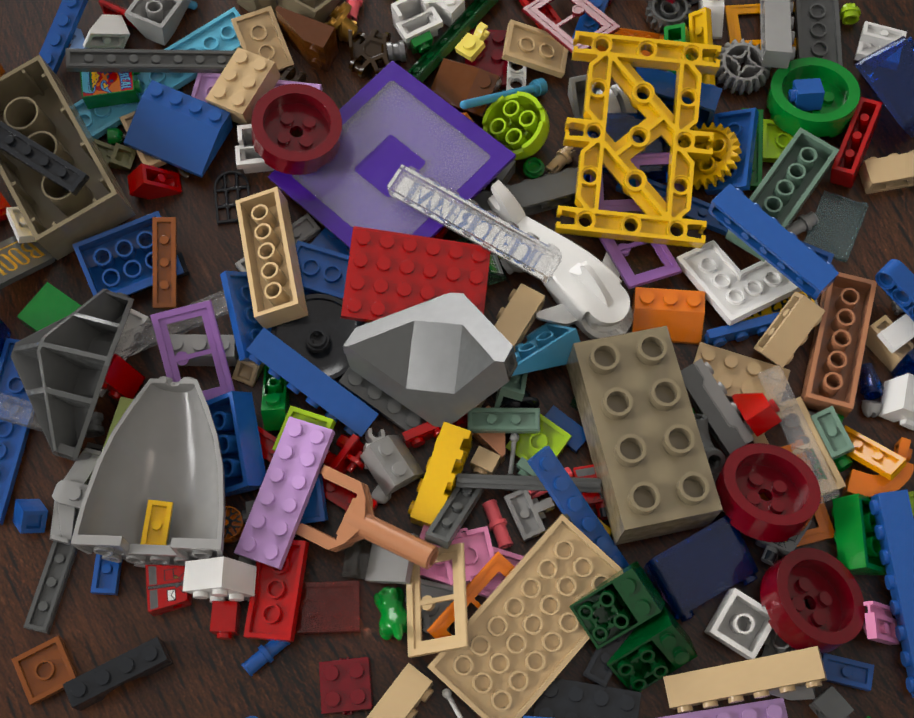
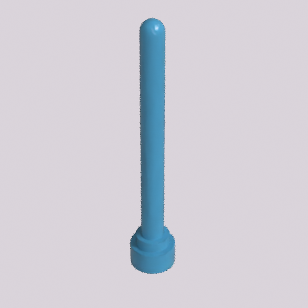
M538 78L532 80L527 86L463 100L460 102V107L468 109L493 103L502 95L506 97L511 94H517V91L526 92L538 97L547 93L548 85L545 79Z

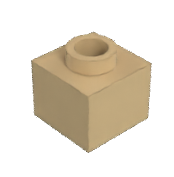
M478 446L470 462V467L474 474H495L500 464L501 456Z

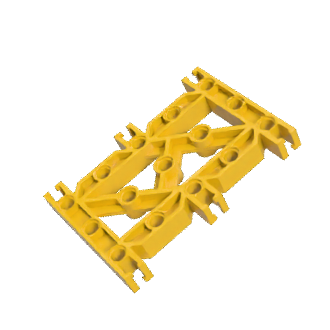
M575 31L573 45H577V43L589 45L591 49H578V46H574L572 60L590 63L586 78L584 119L567 117L563 146L583 149L580 152L574 202L577 207L558 205L556 217L566 216L574 218V224H561V222L557 221L555 232L559 234L702 248L705 244L706 235H701V238L687 236V231L699 230L698 234H703L707 227V221L684 219V217L691 210L695 165L693 159L709 161L713 155V148L708 150L696 148L694 144L706 143V145H710L714 141V132L695 131L693 129L698 123L702 74L716 75L720 68L718 57L722 46ZM602 45L607 50L599 51L596 47ZM647 50L651 55L644 56L641 51ZM690 54L694 56L695 60H688L686 58V55ZM702 57H713V61L716 62L703 61ZM633 67L677 71L673 113L655 94L654 87L649 82H645ZM611 78L629 98L631 106L639 110L646 118L638 125L632 127L617 142H614L606 132ZM599 88L603 93L597 95L593 93L592 89ZM637 93L646 94L647 99H640ZM687 97L692 101V103L686 104L683 102L682 98ZM569 129L582 131L583 135L570 136ZM595 131L599 137L591 138L588 132ZM638 135L642 137L643 142H635L633 136ZM660 136L670 146L665 200L648 182L645 173L637 169L631 162L632 158L643 152L647 146ZM679 140H684V141H686L687 144H688V147H687V148L681 147V146L678 144V141H679ZM603 165L622 186L623 192L630 196L645 214L598 210ZM590 174L594 177L595 181L587 182L583 176ZM636 179L640 186H631L629 180ZM679 183L683 185L685 191H677L674 184ZM587 218L591 225L584 227L579 223V219ZM625 224H634L636 230L628 231L625 228ZM670 228H678L681 232V235L674 236L671 233Z

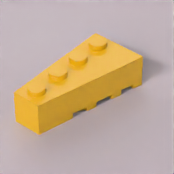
M447 422L443 423L440 434L436 439L432 456L428 459L425 476L423 479L421 478L418 484L416 501L412 500L408 510L411 523L421 527L423 525L431 526L456 487V476L458 473H462L472 448V434L470 430Z

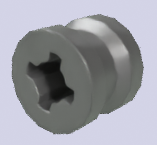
M399 40L398 43L386 42L389 62L392 60L394 62L397 60L406 62L404 41Z

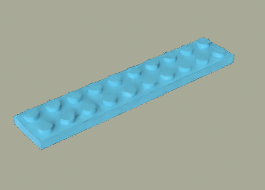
M233 7L164 50L236 51L241 46L231 19L241 15ZM140 72L137 75L142 86V93H139V101L152 80L178 90L196 79L198 73ZM81 99L74 105L93 139H99L107 134V128L120 126L122 123L119 117L136 111L139 102L88 109L84 100Z

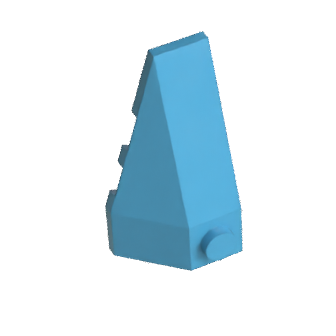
M547 322L526 336L528 341L525 344L519 343L515 347L518 366L512 376L567 364L573 343L580 342L577 329Z

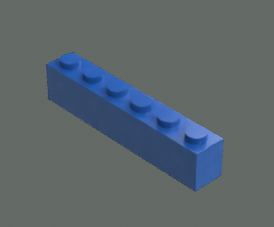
M729 184L711 201L707 211L814 301L838 276L839 272L835 270L831 263L825 262L820 258L814 249L803 244L794 233L781 226L776 218L770 217L762 210L759 204L748 199L739 188Z
M266 328L260 331L247 348V351L251 353L248 357L259 366L263 362L270 368L267 371L277 380L281 377L289 382L286 387L297 395L300 391L308 396L305 400L316 409L320 405L327 411L325 413L326 417L334 419L335 422L340 420L346 425L344 430L351 436L352 434H358L362 437L378 416V413Z

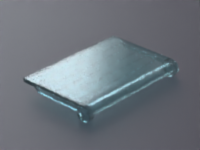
M824 191L815 213L819 223L812 226V229L808 231L804 242L834 254L833 259L847 262L869 205L866 202L859 203L838 194Z

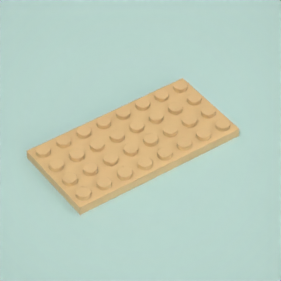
M561 514L468 619L469 647L440 652L427 668L481 718H522L590 638L569 606L621 571L622 568Z

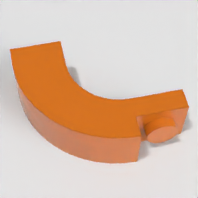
M901 437L894 445L893 452L906 458L907 465L892 481L880 474L872 475L852 469L846 476V487L843 488L841 497L859 493L871 498L875 494L898 491L903 487L914 472V464L908 463L913 452L910 449L911 440Z

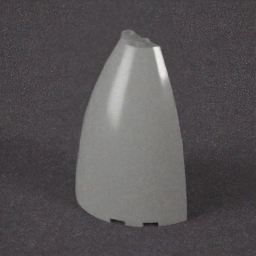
M165 376L158 379L150 378L113 429L95 464L80 506L71 545L87 554H92L93 551L98 555H102V559L121 563L122 559L129 563H133L136 567L144 568L145 565L185 566V561L222 557L226 519L225 474L219 438L198 380L192 377H183L179 382H173L172 378ZM148 499L173 502L174 504L167 545L140 544Z

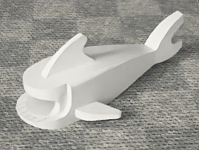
M497 180L491 186L493 195L487 201L495 216L506 228L513 232L515 237L560 261L555 270L550 269L552 275L547 282L541 279L558 305L538 311L536 318L563 326L575 324L586 336L593 340L625 334L632 324L633 312L630 306L629 295L622 287V281L619 278L620 274L608 253L606 252L601 262L582 247L527 217L513 194L500 180Z

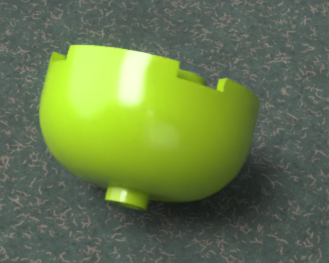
M517 91V94L499 97L497 101L489 106L482 121L484 131L516 154L514 160L525 159L538 152L546 142L550 128L549 117L542 104L533 95Z

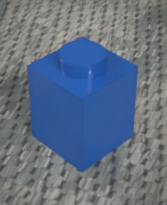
M821 79L793 80L792 89L788 91L789 102L803 111L821 110L825 95Z

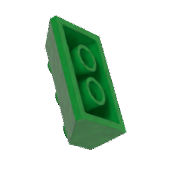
M859 493L832 499V516L835 523L834 539L837 543L838 553L836 559L845 565L852 575H887L885 565L880 561V540H877L875 536V516L871 514L869 508L871 498Z

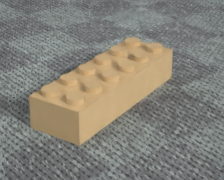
M274 187L235 200L254 318L263 328L268 329L308 316L287 199L278 187Z

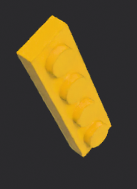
M704 7L688 14L690 42L713 45L711 9ZM691 55V61H694L695 58ZM702 57L703 61L714 62L713 57ZM702 74V83L715 85V75Z

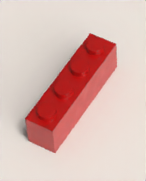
M864 97L860 98L832 166L830 183L848 188L853 187L879 122L883 102Z

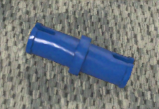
M270 640L264 646L261 644L258 647L259 650L241 665L252 677L267 662L271 663L274 660L273 657L291 643Z

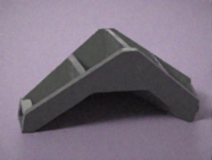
M102 289L73 313L25 337L14 345L11 359L53 455L72 461H77L100 392L134 299L126 294Z
M450 292L356 327L343 345V351L346 354L350 369L435 427H442L444 422L450 424L456 422L508 383L518 366L513 345L463 293Z

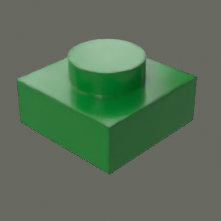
M430 31L411 39L409 48L413 55L418 52L420 54L425 53L431 48L433 36Z

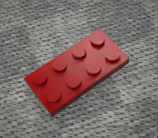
M293 540L281 570L256 562L255 596L250 597L243 637L247 639L294 642L309 542Z

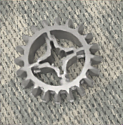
M743 38L740 43L734 39L731 44L727 42L724 44V47H721V53L718 57L720 68L715 78H718L717 84H724L723 90L730 88L731 94L738 91L739 95H742L745 91L749 95L752 93V90L757 92L760 87L765 85L770 76L771 67H761L760 44L754 46L752 40L749 43H745Z

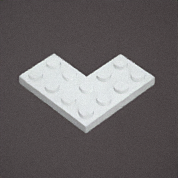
M714 240L704 244L702 248H695L676 257V262L684 274L699 291H705L707 301L729 326L792 296L795 291H802L766 260L764 262L761 260L740 270Z

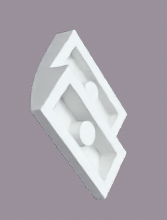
M865 21L854 60L897 71L907 32Z

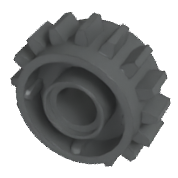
M649 0L645 12L647 16L646 22L650 23L651 29L664 34L665 26L681 23L689 26L688 14L692 13L690 11L691 4H688L687 0H676L673 4L666 0Z

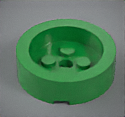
M815 57L799 58L790 61L788 69L779 68L775 72L766 105L771 114L770 118L784 132L794 136L801 127L816 137L829 136V138L843 133L849 127L859 103L860 87L852 73L838 63ZM820 78L825 91L821 110L803 111L789 102L788 91L792 89L793 80Z

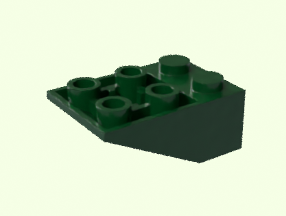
M635 561L569 607L596 648L600 649L660 613L665 602L638 561Z
M664 606L660 613L638 625L609 659L607 666L628 690L641 692L698 655L689 635Z

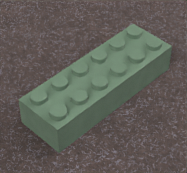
M800 127L749 199L759 204L764 212L770 217L776 218L780 225L787 230L833 164L839 149ZM728 229L725 239L763 262L765 261L764 258Z

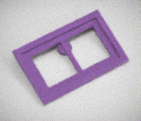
M670 152L639 153L631 159V162L639 170L640 166L669 164ZM602 169L598 210L642 212L633 199L604 200ZM590 175V182L595 181L594 177ZM635 179L636 187L640 186L639 182ZM679 183L674 184L677 191H685L683 185Z
M642 211V212H627V213L645 214L643 211ZM599 238L628 289L682 273L667 245L651 243L664 266L634 275L625 256L630 254L631 248L647 243H621L617 246L614 239Z
M211 300L150 315L166 377L172 378L173 382H179L181 377L178 365L184 366L191 358L212 353L220 386L202 391L206 401L230 391H235ZM202 316L210 349L191 354L181 351L175 355L167 324Z

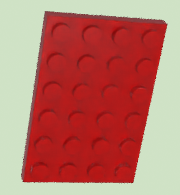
M353 226L341 318L372 322L450 292L463 293L484 315L491 251L483 247V245Z

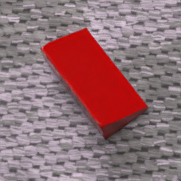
M99 0L104 14L122 15L126 25L137 29L125 17L126 8L110 1Z

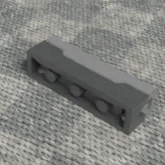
M699 359L694 364L681 370L690 402L698 414L708 416L709 431L726 457L736 449L754 440L752 436L754 432L739 417L741 413L734 402L730 403L726 397L727 390L721 382H716L713 377L714 371L708 362L704 363L702 359Z

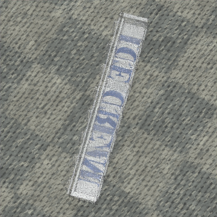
M401 164L387 186L390 196L545 283L549 282L561 262L562 253L555 245L550 243L547 245L541 242L535 234L523 232L515 223L511 221L505 222L494 211H486L480 208L479 204L474 200H466L460 197L456 190L442 187L436 179L424 177L419 170L412 166L406 167Z

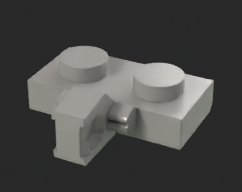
M517 490L504 497L524 542L546 532L542 520L546 518L545 513L555 509L551 497L539 502L537 498L531 499L528 490Z

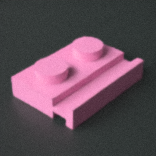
M876 601L863 602L864 606L868 607V613H865L863 624L867 639L887 645L899 644L895 634L897 623L896 619L892 617L890 606Z

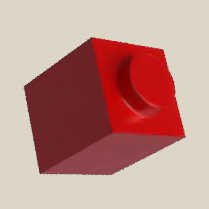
M212 601L210 632L217 635V639L231 640L232 636H239L242 606L238 601Z

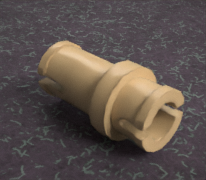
M570 146L559 149L556 152V157L545 166L546 172L550 170L548 173L555 174L566 164L569 165L572 162V157L577 154L576 150L571 151L573 147Z

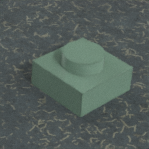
M521 457L516 464V470L519 471L517 474L537 476L527 460Z

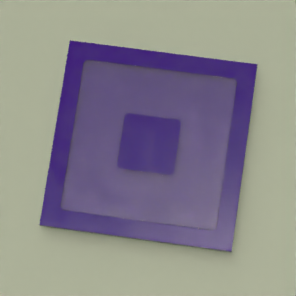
M392 60L339 110L342 118L341 142L335 158L329 164L318 168V171L305 175H290L274 170L268 178L350 248L353 226L434 238L445 227L444 224L391 195L403 175L464 208L516 158V154Z

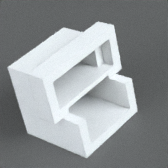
M398 0L391 4L393 25L408 49H410L411 39L428 31L435 37L438 35V29L443 27L442 19L433 6L429 8L428 0Z
M251 124L237 125L239 143L238 146H235L237 169H243L245 174L274 171L273 168L265 164V160L254 149Z
M907 373L884 382L881 399L882 407L879 416L892 422L900 421L901 426L914 431V375Z

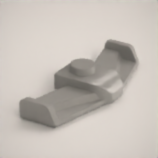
M85 448L65 478L56 484L52 494L54 507L50 540L71 545L76 509L80 510L88 487L86 484L93 473L101 451Z

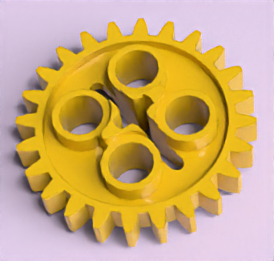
M714 122L707 127L703 123L701 129L695 126L694 130L714 132V141L710 145L695 143L694 146L706 150L713 148V155L709 161L693 159L695 162L693 185L696 190L701 185L708 189L710 183L716 187L717 180L724 183L723 176H732L730 169H737L735 162L741 161L739 154L742 153L739 147L741 144L729 127L724 129L721 123L716 127ZM684 140L678 143L683 148L688 147L687 142Z

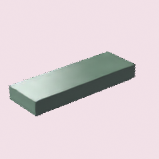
M473 408L468 412L467 430H470L471 433L540 434V408Z

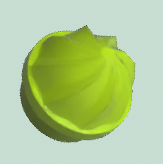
M846 3L842 6L839 12L842 23L851 25L859 21L861 10L855 3Z

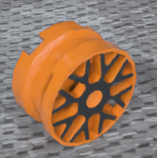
M225 506L224 543H234L240 539L245 524L243 516L236 508Z

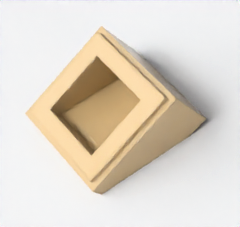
M238 358L232 379L253 387L264 367V363L262 362L259 366L255 362L239 361Z

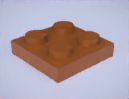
M59 635L11 659L31 706L65 690L63 684L78 677L63 640Z

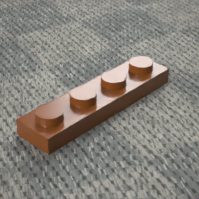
M152 217L153 309H176L177 219L176 217Z

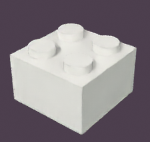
M224 556L185 561L183 592L193 594L195 599L209 598L210 603L212 601H225V599L238 602L244 601V597L255 596L257 566Z
M732 588L726 592L704 632L744 658L755 659L772 627L768 622L770 617L765 606L762 607V604L738 589Z

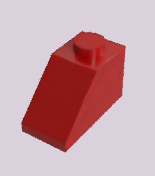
M141 163L127 176L129 194L131 196L150 200L177 195L182 192L180 175L177 172Z
M744 393L731 396L744 420L757 437L782 422L777 414L780 408L773 398L768 401L763 393Z

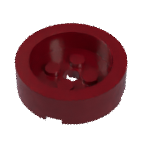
M304 84L278 86L265 93L253 109L251 119L252 143L256 153L265 160V164L274 170L290 175L314 173L318 171V168L329 164L339 150L342 132L340 111L335 102L326 93L315 87ZM298 129L302 136L293 137L290 133Z
M753 443L733 451L727 458L715 482L722 509L731 519L730 524L745 535L766 542L787 541L790 537L801 534L817 511L821 500L818 480L809 466L790 451L771 444ZM765 493L764 495L769 501L761 499L759 494Z
M815 548L796 549L774 563L762 578L760 598L762 607H766L770 617L768 622L777 635L796 650L818 646L821 653L832 652L854 639L862 629L865 619V606L861 589L845 565L829 553ZM808 599L807 602L810 605V609L805 606L804 600Z

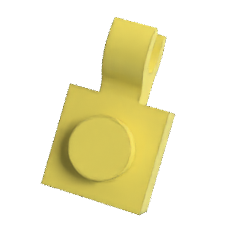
M480 22L473 35L467 33L455 47L456 53L473 62L486 47L483 41L490 35V32L486 30L488 25Z

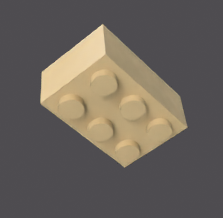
M238 47L205 98L206 102L230 112L233 122L240 125L251 124L252 113L256 103L265 93L275 87L281 77L276 63Z

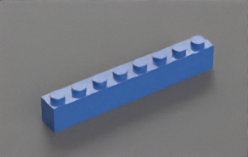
M907 489L875 494L871 496L869 508L871 514L875 516L876 525L874 532L877 540H880V561L885 565L887 574L885 575V585L890 590L892 598L890 610L896 618V638L901 642L902 651L900 659L902 665L906 667L908 676L906 678V687L908 692L911 693L912 698H914V518Z

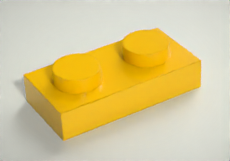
M148 499L140 544L167 545L173 502Z

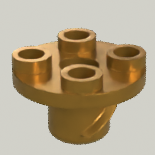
M345 1L339 7H335L329 15L331 19L328 22H324V24L335 27L336 35H338L340 42L349 41L348 30L352 29L353 38L358 31L357 22L347 17L352 6Z

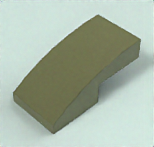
M94 139L109 168L130 171L136 156L134 149L118 143L113 146Z

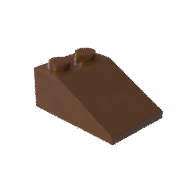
M277 6L275 10L283 37L314 69H322L328 72L339 53L335 27Z
M443 58L431 90L459 112H467L469 116L483 121L484 114L492 103L462 109L460 102L497 93L503 82L500 76Z

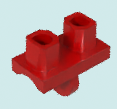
M341 434L336 442L337 447L341 451L337 456L331 452L327 453L324 464L343 474L347 472L351 474L355 468L363 470L365 465L361 462L360 456L363 453L364 444L355 434H352L351 437Z

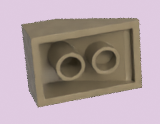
M278 0L277 6L324 23L340 0Z

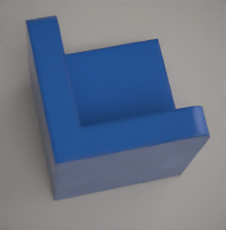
M16 499L13 523L20 534L45 533L48 510L40 499Z

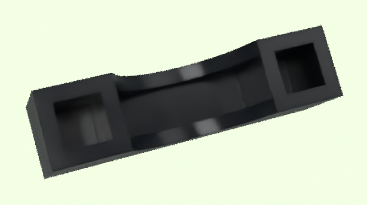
M155 637L64 683L63 687L71 707L82 711L103 700L108 693L134 679L153 675L174 663L164 641L159 637Z

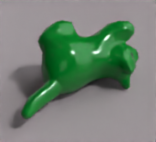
M385 586L382 591L373 596L374 603L381 614L379 633L384 640H390L394 635L400 641L403 633H407V611L404 607V592L400 587Z

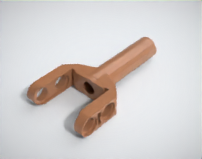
M323 465L320 474L325 479L356 493L357 496L352 499L336 533L338 535L337 538L303 523L299 524L296 531L297 535L334 552L349 548L356 542L365 539L426 570L433 566L438 556L437 546L375 517L373 499L368 485L329 466Z

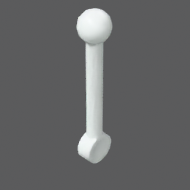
M449 688L443 689L442 696L447 698L457 718H463L451 696L452 691Z

